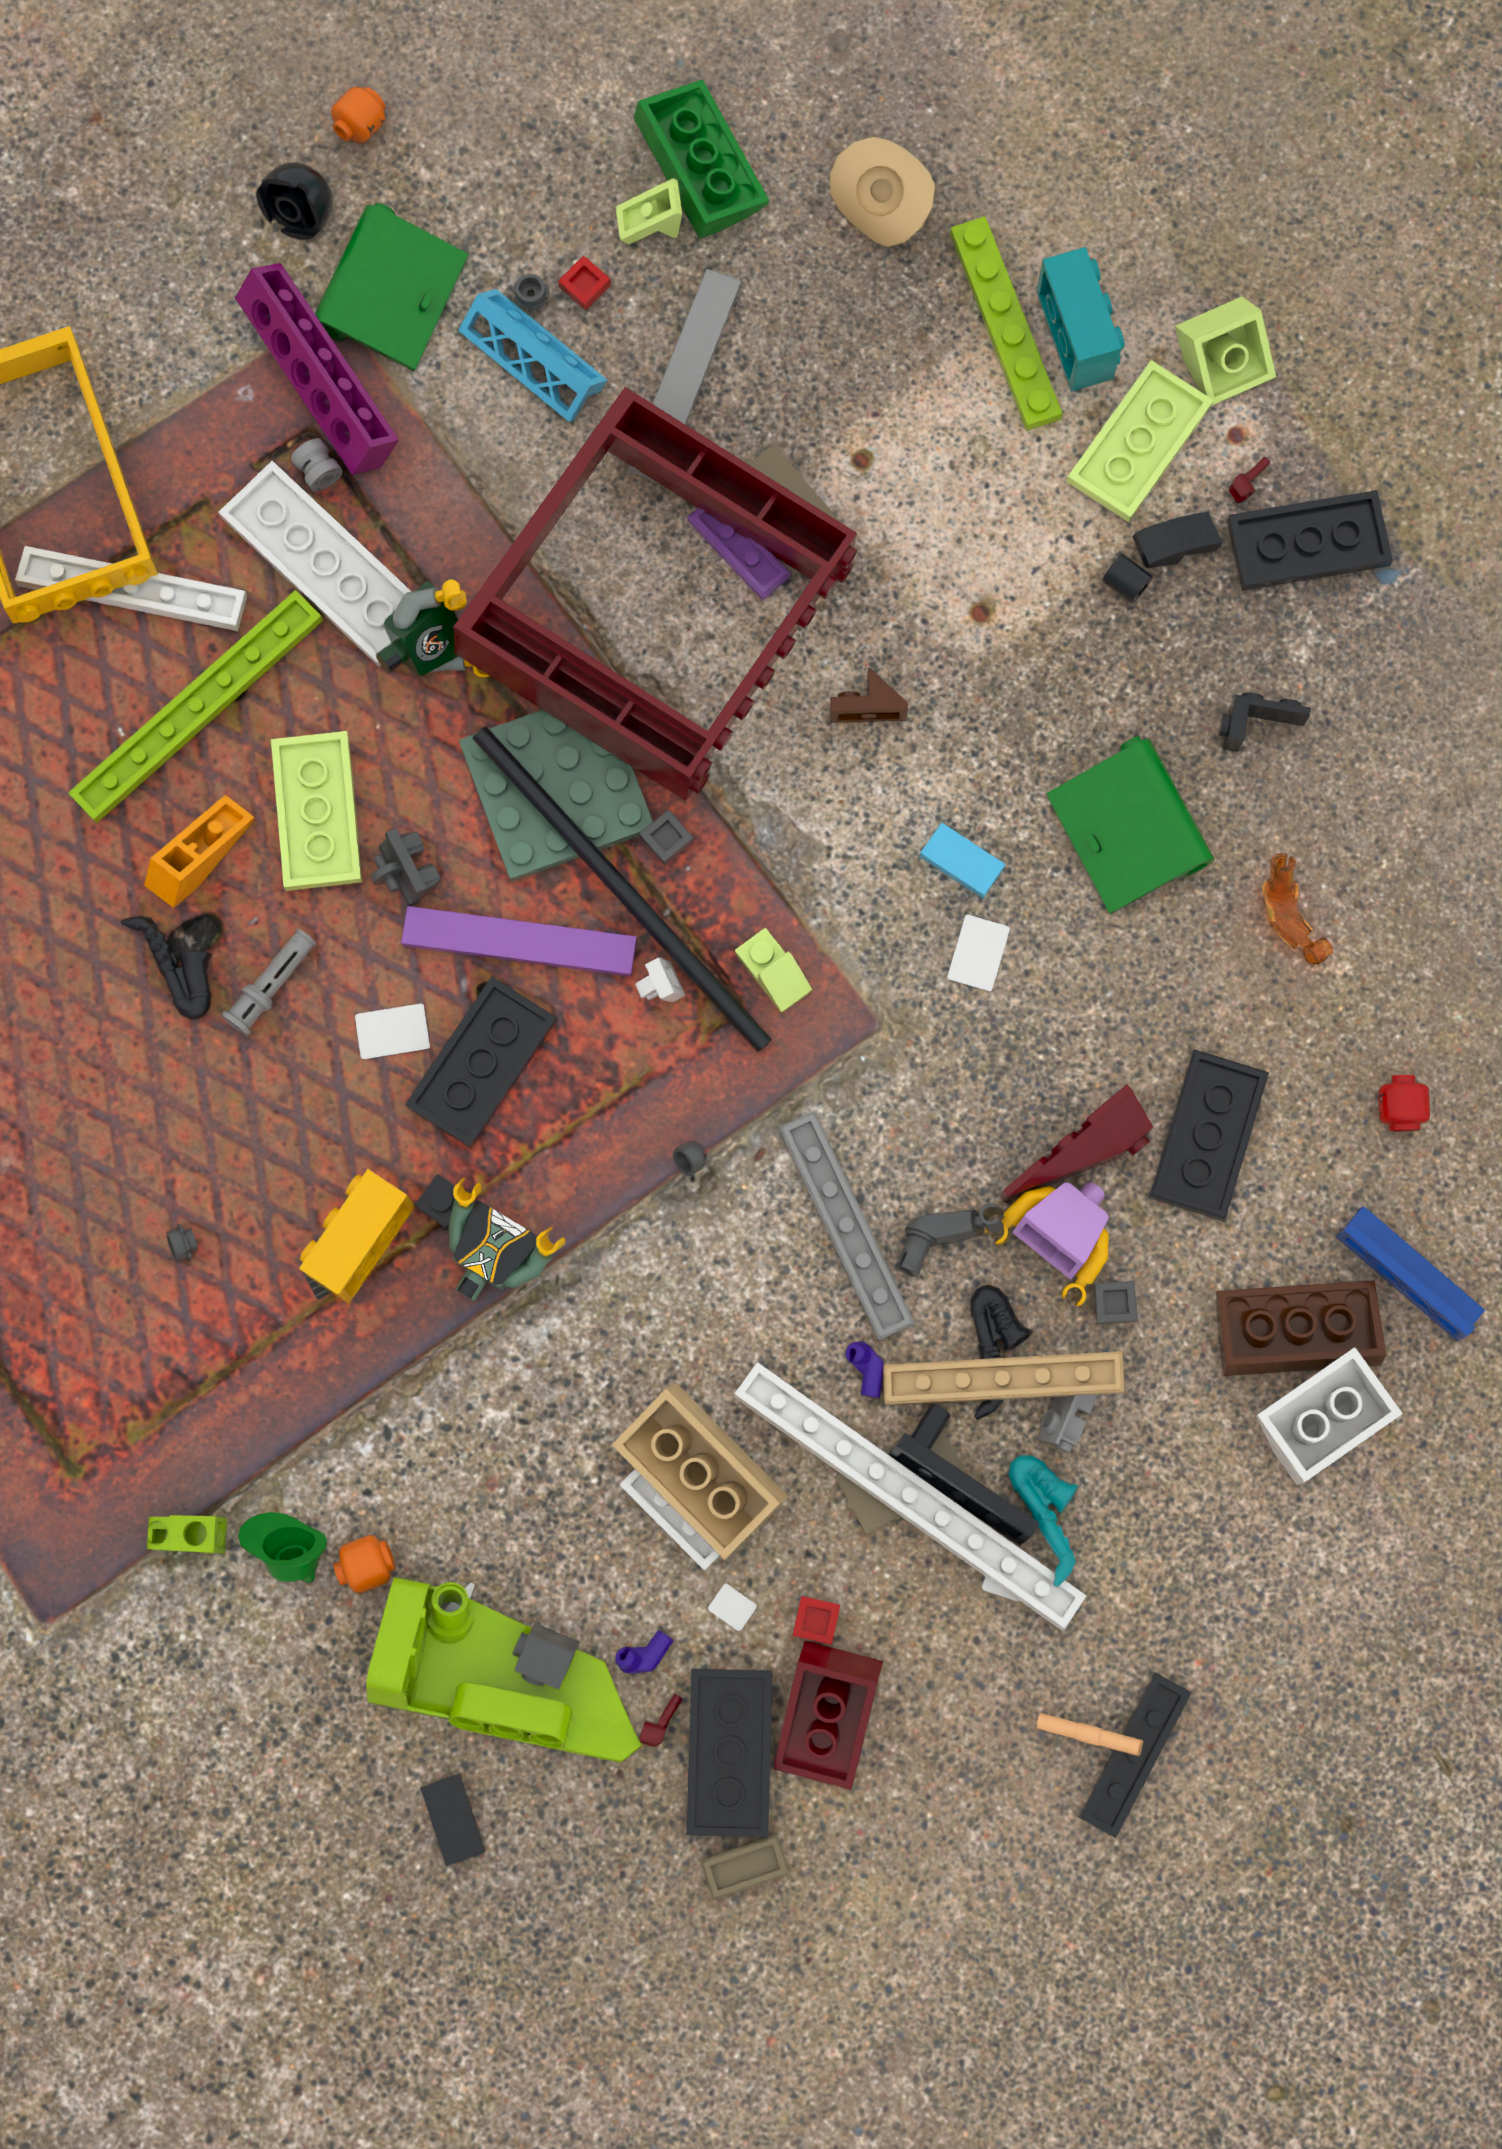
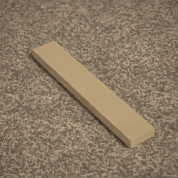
M1122 1351L883 1365L886 1406L1125 1393Z

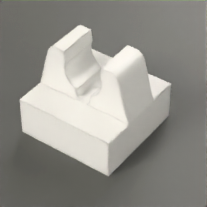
M657 958L645 964L649 976L635 984L641 998L647 997L648 1000L659 996L661 1000L675 1002L686 996L671 961Z

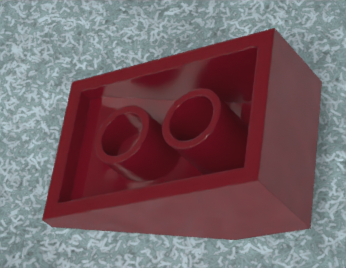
M805 1640L796 1666L773 1769L852 1790L883 1661Z

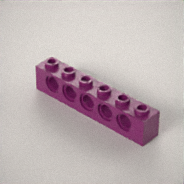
M276 263L251 268L235 296L236 301L351 474L355 475L381 468L398 443V437L282 264Z

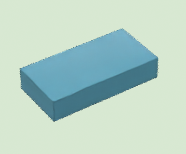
M942 822L919 856L983 899L1006 865Z

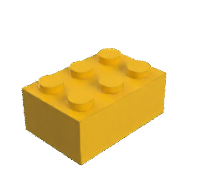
M369 1169L366 1170L363 1176L357 1174L353 1178L345 1192L348 1198L340 1209L335 1207L331 1210L322 1225L326 1230L317 1242L312 1240L306 1246L299 1259L303 1262L299 1267L303 1273L348 1304L352 1301L415 1209L414 1203L408 1195Z

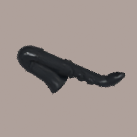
M135 916L122 919V925L132 930L143 931L158 969L165 978L173 998L172 1003L180 1015L189 1020H197L205 1016L211 1007L212 994L210 992L207 970L212 953L201 951L181 952L179 957L182 967L179 968L178 958L175 954L170 953L171 947L165 941V935L158 929V925L152 918Z
M983 1285L975 1290L970 1299V1316L974 1320L979 1341L980 1359L1001 1358L1000 1348L997 1347L998 1340H1002L1004 1350L1008 1352L1028 1339L1033 1331L1026 1328L1017 1319L1008 1296L1000 1288L992 1285ZM1004 1400L983 1401L975 1414V1418L979 1420L993 1413Z

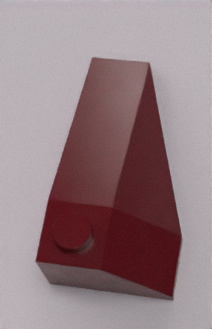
M1126 1084L1089 1115L1087 1120L1081 1125L1082 1128L1080 1130L1067 1134L1051 1150L1052 1153L1050 1155L1041 1157L1002 1191L1000 1198L1007 1202L1020 1197L1026 1191L1049 1186L1119 1159L1127 1151L1132 1156L1137 1154L1150 1142L1147 1135L1153 1129V1125L1133 1090Z

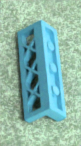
M497 289L477 294L458 329L461 334L568 422L576 419L588 396L601 392L608 381ZM479 314L489 321L492 336L483 337L473 328ZM510 338L517 344L519 359L511 360L505 355L502 339ZM538 361L545 367L547 382L539 383L533 378L530 362ZM566 384L577 393L570 407L561 401L558 385Z

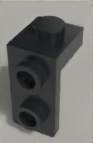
M1247 692L1235 695L1230 704L1229 713H1223L1220 721L1218 735L1225 737L1223 750L1239 751L1244 741L1247 717L1304 726L1310 717L1311 708L1302 706L1301 702L1292 699H1282L1279 702L1264 700V697L1257 693Z

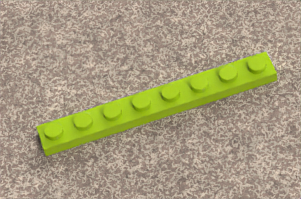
M296 590L292 592L69 791L68 794L97 824L323 622L321 615Z

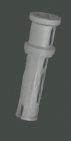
M297 929L295 934L273 958L272 962L254 984L244 985L241 989L243 994L229 1011L222 1012L220 1015L222 1019L239 1033L248 1037L251 1034L250 1027L263 1011L268 1012L272 1008L273 1002L271 998L317 943L305 932Z

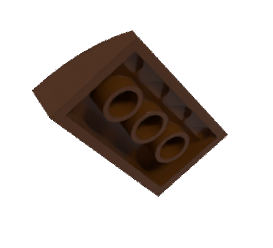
M1375 1280L1221 1290L1216 1292L1223 1376L1322 1370L1354 1347L1368 1366H1381L1386 1357Z

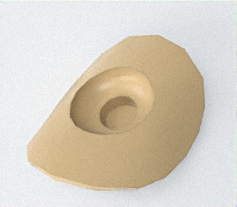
M871 137L853 142L838 155L831 170L830 195L836 206L849 222L875 243L890 247L907 242L923 227L933 208L935 184L930 172L916 157L890 140Z

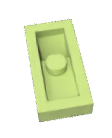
M672 178L616 206L620 241L630 245L657 231L672 238L678 237L682 219L678 180Z
M766 927L735 950V955L781 1014L812 991L810 984L789 951L786 953L783 951Z

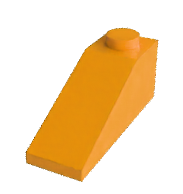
M224 795L150 858L144 886L175 908L202 884L254 822L255 817Z

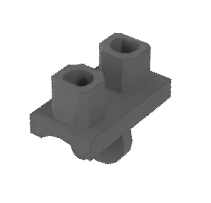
M397 829L390 830L385 833L386 840L379 845L382 854L374 858L378 869L372 873L370 878L374 885L386 883L390 893L400 889L407 905L413 906L420 902L424 893L438 885L440 876L432 863L416 868L412 858L422 855L424 851L423 842L418 832L399 835Z

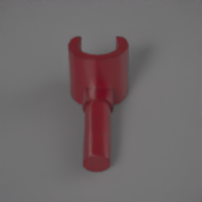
M1263 457L1246 474L1242 473L1236 476L1233 484L1230 485L1229 492L1238 504L1244 502L1255 493L1256 490L1250 482L1254 481L1270 464V460L1267 457Z
M673 1695L660 1716L658 1724L645 1720L640 1735L641 1743L652 1747L659 1746L662 1743L666 1728L670 1723L669 1721L683 1700L680 1696Z

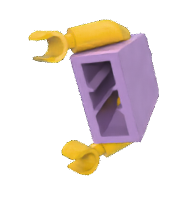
M1066 1182L1057 1189L1046 1186L1026 1191L1003 1213L1005 1217L1001 1221L1004 1224V1235L995 1244L1002 1245L1006 1243L1010 1236L1009 1229L1015 1226L1016 1228L1012 1233L1070 1280L1074 1275L1078 1277L1075 1282L1068 1283L1063 1287L1061 1296L1064 1299L1070 1288H1078L1081 1296L1074 1306H1080L1086 1299L1085 1287L1087 1284H1093L1108 1259L1109 1233L1104 1227L1109 1216L1098 1206L1105 1197L1104 1192L1098 1185L1092 1182H1087L1080 1191L1072 1184ZM985 1229V1234L987 1235L990 1231Z

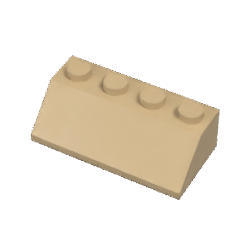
M677 1383L665 1388L612 1444L724 1560L752 1535L789 1497Z

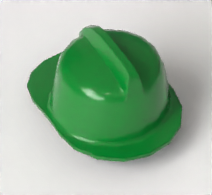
M268 1512L255 1515L245 1521L240 1527L238 1534L241 1546L248 1553L262 1560L269 1574L277 1581L282 1582L301 1580L306 1583H312L315 1579V1570L318 1567L320 1555L327 1546V1540L323 1533L283 1513Z

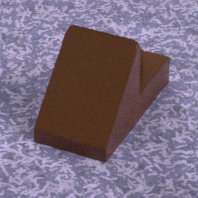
M870 668L867 671V696H861L858 692L847 691L839 693L838 697L830 698V723L907 720L908 702Z

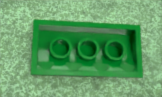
M703 79L638 101L633 118L667 181L672 178L678 180L681 206L699 239L724 230L753 215L769 204L765 191Z

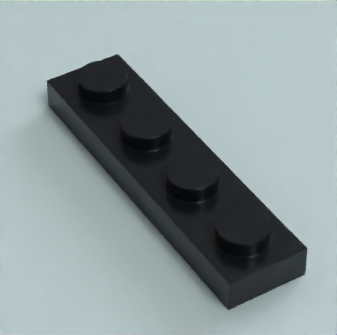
M1156 1672L1153 1673L1122 1732V1735L1143 1740L1141 1753L1139 1756L1117 1750L1112 1751L1078 1816L1080 1819L1114 1838L1117 1837L1192 1692Z

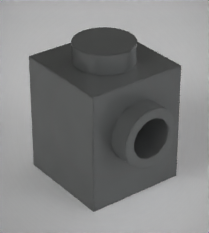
M535 1623L529 1635L522 1632L512 1655L519 1657L514 1671L521 1673L522 1678L531 1684L538 1686L547 1684L559 1690L580 1642Z

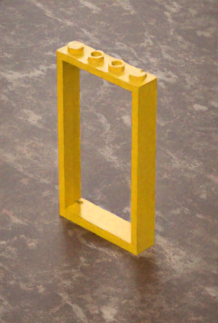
M70 326L0 349V384L69 361L72 362L138 555L16 597L0 549V598L4 610L13 624L34 621L41 614L56 609L66 610L76 605L79 601L91 597H104L109 595L114 589L128 584L139 585L146 582L150 577L158 575L80 347Z

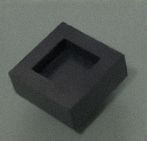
M437 1174L414 1206L447 1230L455 1201L453 1195L455 1186Z

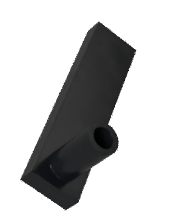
M930 1404L912 1435L909 1436L905 1433L893 1445L888 1455L1018 1545H1022L1032 1537L1040 1523L931 1450L950 1419V1414L941 1406Z

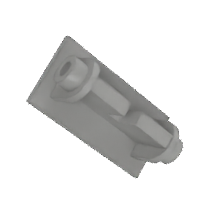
M1098 1395L1055 1397L1050 1410L1044 1414L1041 1420V1432L1037 1440L1055 1444L1056 1448L1070 1453L1072 1446L1077 1447L1087 1422L1075 1416V1413L1078 1409L1086 1414H1090Z

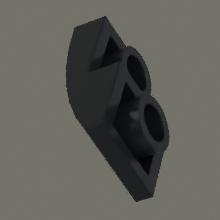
M1209 512L1167 520L1135 532L1132 536L1146 568L1175 565L1185 555L1216 552L1222 544Z

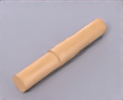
M1040 1713L1037 1720V1729L1073 1738L1077 1741L1103 1746L1139 1756L1142 1750L1143 1740L1107 1731L1103 1728L1073 1722Z

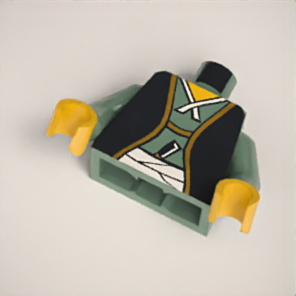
M465 1177L461 1178L453 1189L455 1201L449 1219V1249L454 1254V1262L466 1269V1272L455 1290L475 1302L486 1283L503 1291L506 1287L517 1288L539 1277L552 1258L553 1253L565 1245V1238L562 1237L555 1244H552L548 1238L549 1232L553 1229L552 1227L547 1228L537 1236L481 1201L477 1200L473 1204V1201L480 1194L482 1186L480 1183H477L472 1193H468L463 1188Z

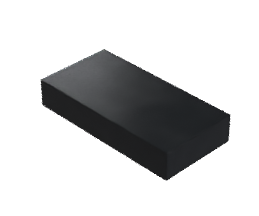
M459 1773L420 1787L445 1865L449 1866L485 1853L486 1850L461 1774Z

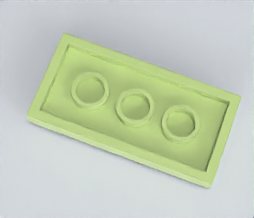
M1151 360L1070 472L1066 482L1125 521L1130 522L1209 411L1214 400Z
M341 731L271 739L284 889L290 891L363 883L348 732Z

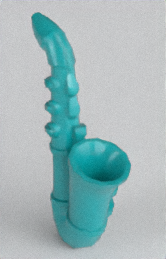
M1020 1455L1010 1463L1008 1477L1014 1491L1018 1492L1032 1513V1518L1040 1523L1038 1525L1039 1530L1059 1560L1053 1586L1057 1588L1071 1574L1076 1560L1073 1550L1070 1549L1069 1539L1064 1537L1062 1527L1056 1524V1514L1054 1511L1049 1510L1048 1506L1053 1504L1061 1514L1076 1493L1079 1485L1061 1480L1043 1460L1032 1455Z

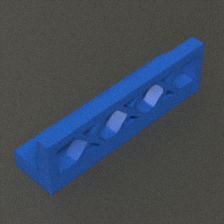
M1364 1206L1357 1211L1336 1236L1339 1241L1456 1341L1467 1337L1475 1328L1473 1324L1485 1312L1484 1308Z

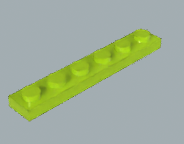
M986 216L951 227V239L1026 431L1061 420L1062 410Z

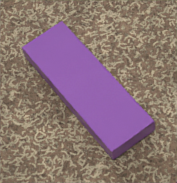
M697 508L687 517L688 522L762 601L791 577V573L770 551L750 538H744L735 532L732 527L722 524L706 514L701 508Z

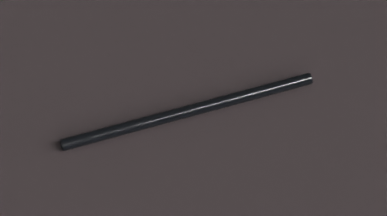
M487 726L479 730L472 738L475 743L757 1052L766 1047L772 1041L769 1035Z

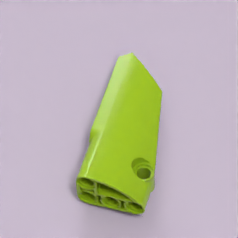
M394 1577L369 1665L366 1681L368 1703L448 1719L449 1723L454 1727L470 1732L622 1763L642 1746L604 1661L577 1649L559 1690L547 1684L543 1686L531 1684L522 1678L521 1673L514 1671L519 1657L512 1655L521 1633L529 1635L531 1627L468 1598L466 1590L455 1582H447L436 1587L424 1582ZM447 1602H454L460 1606L459 1609L453 1612H446L440 1607Z

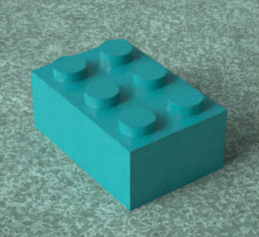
M1086 247L1042 259L1036 290L1071 392L1113 380L1117 365L1120 364L1121 349H1124L1125 346L1120 327H1114L1110 317L1113 313L1110 297L1107 292L1102 293L1098 283L1101 280L1096 259L1090 260Z

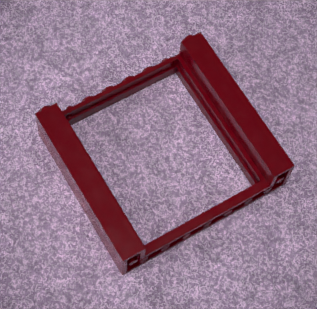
M624 387L453 626L455 654L686 801L692 792L699 794L710 777L708 771L712 765L709 758L715 749L722 751L724 746L727 745L733 735L730 727L737 718L744 720L754 704V700L751 697L756 689L759 687L764 690L775 673V670L771 667L778 657L784 660L788 656L796 642V639L792 637L799 627L806 629L817 611L813 606L821 596L826 599L837 581L843 583L854 566L852 561L858 551L854 547L857 533L646 399ZM607 452L612 453L627 464L638 469L695 507L701 508L706 514L722 524L729 525L744 538H750L760 544L776 558L811 579L708 731L502 600Z

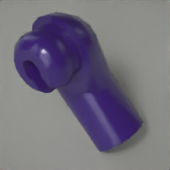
M657 1630L646 1647L620 1648L615 1655V1662L622 1672L628 1674L654 1671L674 1640L660 1630Z

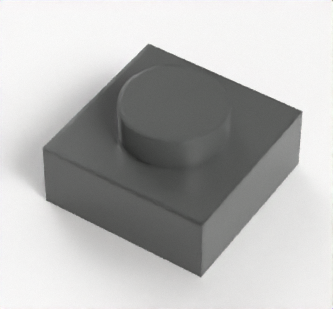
M667 810L639 833L642 841L664 866L694 842V838L670 810Z
M1134 1281L1095 1283L1093 1285L1096 1325L1138 1321Z

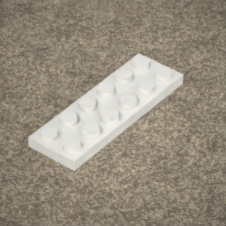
M271 461L218 512L220 517L378 667H381L376 654L391 643L383 626L384 621L396 610L404 594L412 591L281 468Z

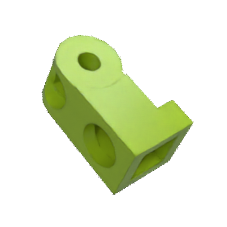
M181 1515L148 1517L147 1550L225 1554L227 1518Z

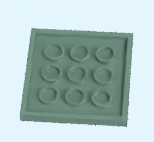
M544 710L490 728L492 733L599 850L639 837V833L653 823L633 768ZM475 734L459 739L511 882L580 858L472 739Z

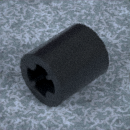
M1122 553L1110 566L1102 581L1133 604L1148 587L1153 576Z

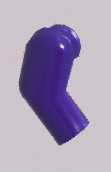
M862 1341L852 1342L847 1346L845 1356L863 1375L860 1395L880 1398L884 1362L869 1344Z

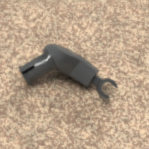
M988 1203L981 1208L979 1213L976 1210L933 1213L913 1218L905 1227L908 1238L895 1264V1268L906 1275L918 1277L930 1247L953 1244L981 1236L984 1233V1227L992 1233L1000 1232L1004 1226L1000 1219L989 1221V1219L993 1215L1002 1214V1209L996 1203Z

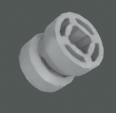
M320 438L309 440L300 445L291 456V461L296 469L303 471L306 475L305 482L313 492L322 491L330 487L341 477L343 472L335 459H330L328 456L329 450Z

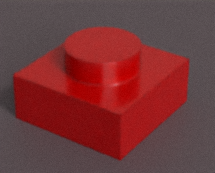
M583 255L558 280V285L560 289L586 311L611 286V279Z
M801 1596L792 1636L832 1645L841 1605Z

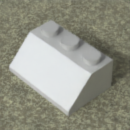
M1354 1347L1260 1412L1256 1417L1272 1451L1295 1484L1298 1485L1312 1478L1403 1413Z

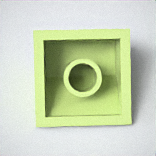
M1239 297L1175 326L1183 360L1199 391L1214 400L1212 405L1276 378L1261 309L1244 297Z

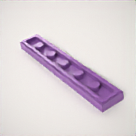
M407 906L401 944L405 947L632 977L637 936Z

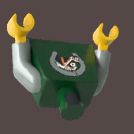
M453 579L447 580L442 585V590L426 581L416 591L404 594L396 610L385 619L383 626L391 643L376 654V658L388 673L401 664L407 666L417 676H424L427 673L439 671H465L467 667L472 666L477 676H489L455 654L453 626L458 619L454 610H461L467 605L466 593L460 590V584Z

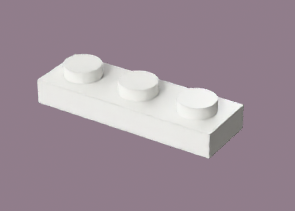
M636 1469L620 1484L704 1571L720 1556Z

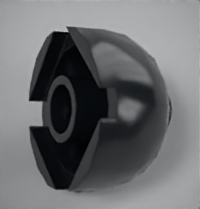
M299 162L280 164L264 177L256 191L257 203L264 217L270 223L275 219L279 224L285 226L280 232L298 240H310L315 237L326 225L333 208L332 191L326 180L318 171Z

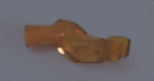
M1276 854L1270 861V878L1264 882L1262 888L1269 926L1291 948L1295 949L1300 944L1303 947V956L1309 964H1319L1333 954V948L1330 942L1323 937L1314 942L1308 937L1313 929L1298 911L1299 886L1293 880L1296 860L1290 856L1287 866L1288 854Z

